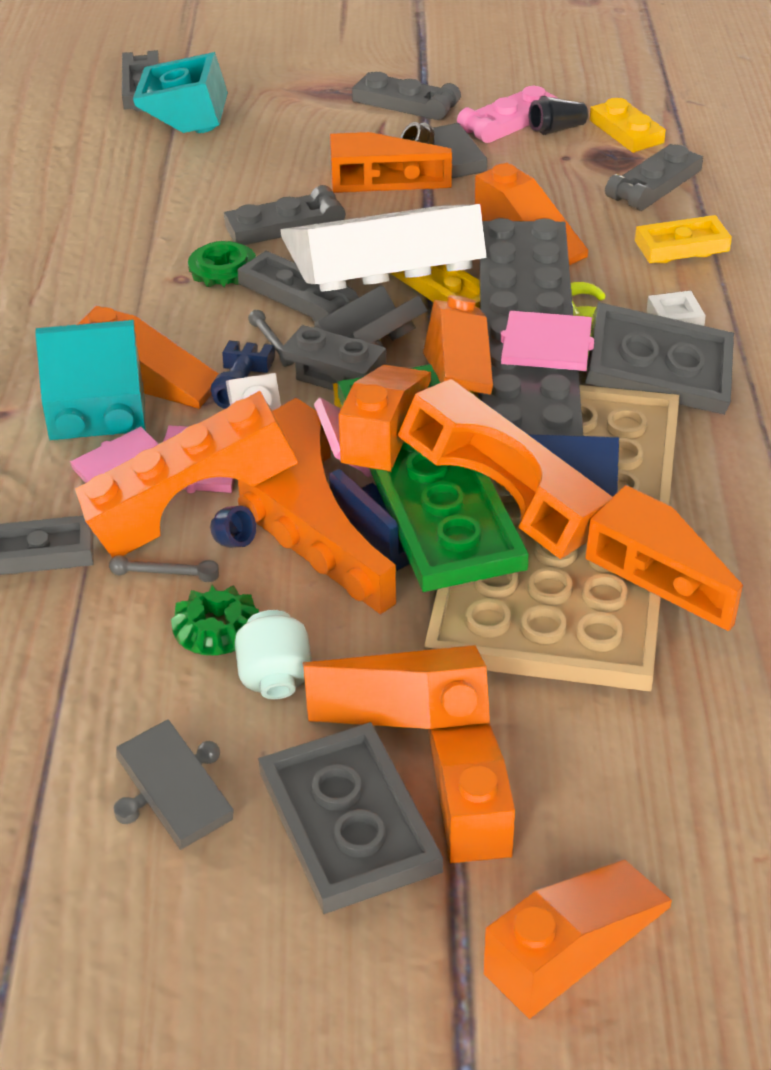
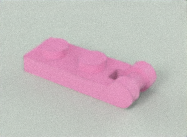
M528 86L523 91L509 97L499 98L494 103L478 110H473L469 107L464 108L457 117V123L467 133L474 132L477 139L490 143L529 126V107L534 100H539L542 96L557 97L546 92L542 87Z

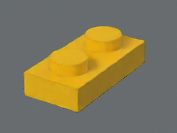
M610 98L605 103L590 107L589 121L632 153L663 144L665 141L666 129L623 98Z
M716 215L636 226L635 242L649 263H668L675 259L695 256L708 257L715 253L729 252L732 238Z

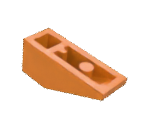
M372 132L330 134L332 188L334 193L452 188L451 148Z
M507 162L495 165L492 169L475 176V204H480L482 221L504 218L511 221L551 219L555 222H565L569 266L588 257L587 247L534 178Z
M449 295L447 302L434 299L423 349L425 358L432 365L441 383L452 379L467 391L491 395L493 379L486 315L479 307H475L476 301L466 297Z
M95 306L77 324L134 320L144 394L198 409L212 395L211 384L219 373L137 316L115 311L108 307Z
M384 364L354 382L339 412L341 463L391 472L404 442L397 435L415 394L428 388L431 381V372Z
M625 485L590 519L585 559L727 631L732 629L735 625L743 584L673 507Z
M476 645L303 662L308 721L359 725L371 722L375 726L421 729L490 723L487 666Z
M490 723L428 729L450 864L511 858L513 853L515 808L505 760Z
M625 859L536 890L486 927L484 975L525 1016L531 1019L671 907L672 900Z

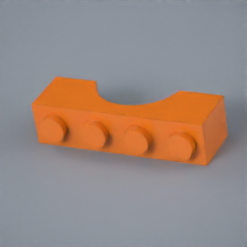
M452 379L415 394L397 435L436 466L453 465L469 468L490 477L502 485L519 505L521 521L518 528L559 559H562L588 542L590 519L612 498L611 495Z
M258 391L245 399L234 402L228 408L202 422L187 427L181 433L153 448L140 452L134 458L104 474L93 477L87 483L75 488L86 523L113 558L117 555L124 556L160 537V521L165 507L179 491L190 484L207 478L229 477L241 480L254 487L299 462L262 392Z

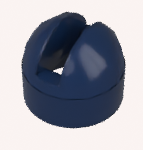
M245 506L225 507L219 510L211 520V534L213 539L221 546L228 548L246 547L255 537L256 520L253 513Z

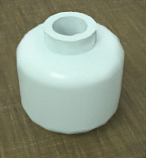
M267 610L252 615L247 623L237 632L235 651L238 675L246 688L254 692H260L267 699H282L291 696L295 692L296 687L301 686L305 682L303 662H312L308 633L303 623L290 617L284 611Z

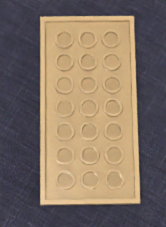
M579 385L583 435L619 437L617 493L627 485L669 505L679 395ZM490 478L529 553L528 570L437 589L424 650L476 645L487 666V671L651 692L661 597L585 559L587 543L562 559L556 557L518 528L521 521V511L518 503L502 485Z

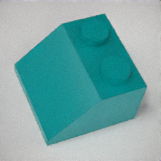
M211 52L144 67L133 97L135 106L182 133L191 131L206 133L213 130L216 126L220 125L228 95L216 53Z
M134 320L36 328L41 399L49 440L125 434L139 427L146 431L145 395Z

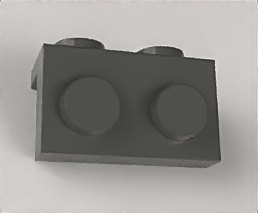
M378 286L314 323V327L352 339H361L367 343L383 347L379 340L380 338L389 334L391 340L394 341L414 330L416 327L412 320L427 312V309L419 295L395 307L384 286Z
M301 325L281 348L282 358L295 362L296 380L333 390V383H337V381L364 377L380 366L387 365L385 347Z

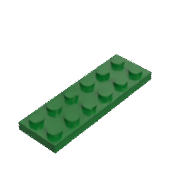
M431 364L410 368L431 372V381L428 388L441 383ZM362 377L337 381L338 398L342 406L354 382ZM405 441L391 472L369 468L389 515L398 524L399 539L422 592L528 570L529 553L488 476L460 466H436Z

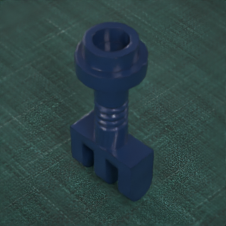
M228 341L222 352L223 368L231 370L218 374L211 384L213 400L219 407L226 409L230 406L226 386L227 380L248 377L251 371L268 373L274 362L275 345L264 344L259 353L257 343L247 342L243 350L240 351L239 341Z

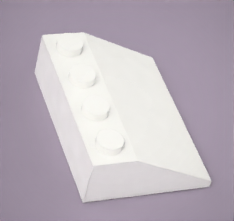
M480 204L441 205L280 229L281 237L305 282L319 284L320 291L347 288V279L362 277L363 285L389 281L388 273L404 271L405 278L431 275V266L446 264L447 271L465 270L473 268L472 260L487 258Z

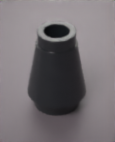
M542 96L539 100H534L529 107V124L535 132H540L542 135L551 134L584 125L588 118V109L584 102Z

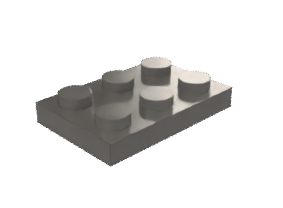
M601 302L597 303L593 314L591 337L594 338V349L589 350L586 384L606 388L679 395V405L725 415L731 403L733 332Z
M371 722L258 758L262 780L323 914L443 873V856Z

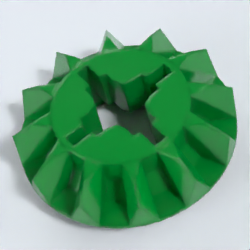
M232 241L211 242L196 249L189 256L188 269L192 273L193 280L204 282L206 287L218 284L225 288L227 284L231 283L240 285L238 283L237 269L254 259L256 255L252 249L240 243Z
M213 584L209 591L205 593L191 590L188 601L175 603V615L171 618L173 635L182 647L197 654L214 656L235 651L237 632L247 623L252 615L259 613V609L255 607L251 594L239 595L234 585L224 591H218ZM213 613L217 617L224 615L225 624L214 617L206 619V614Z

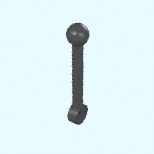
M253 310L248 317L249 323L254 327H258L271 345H275V350L278 352L284 367L294 364L293 361L282 358L281 348L284 345L265 322V314L261 310Z
M117 555L109 562L110 571L118 576L124 575L128 571L198 576L203 582H213L219 577L218 564L211 560H205L199 565L129 561L125 556Z
M205 741L198 746L195 756L201 765L203 763L212 764L218 760L220 748L213 741ZM141 793L135 798L123 797L115 803L114 813L118 822L131 824L138 819L140 815L139 809L147 804Z

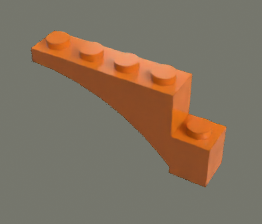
M294 398L272 412L284 431L299 463L254 487L238 480V506L247 507L253 513L256 523L272 534L283 547L291 548L310 562L318 573L326 574L344 587L352 598L357 601H363L376 612L382 614L396 604V565L375 549L358 532L337 504L326 480L323 468L324 461L331 458V450L317 411L298 398Z

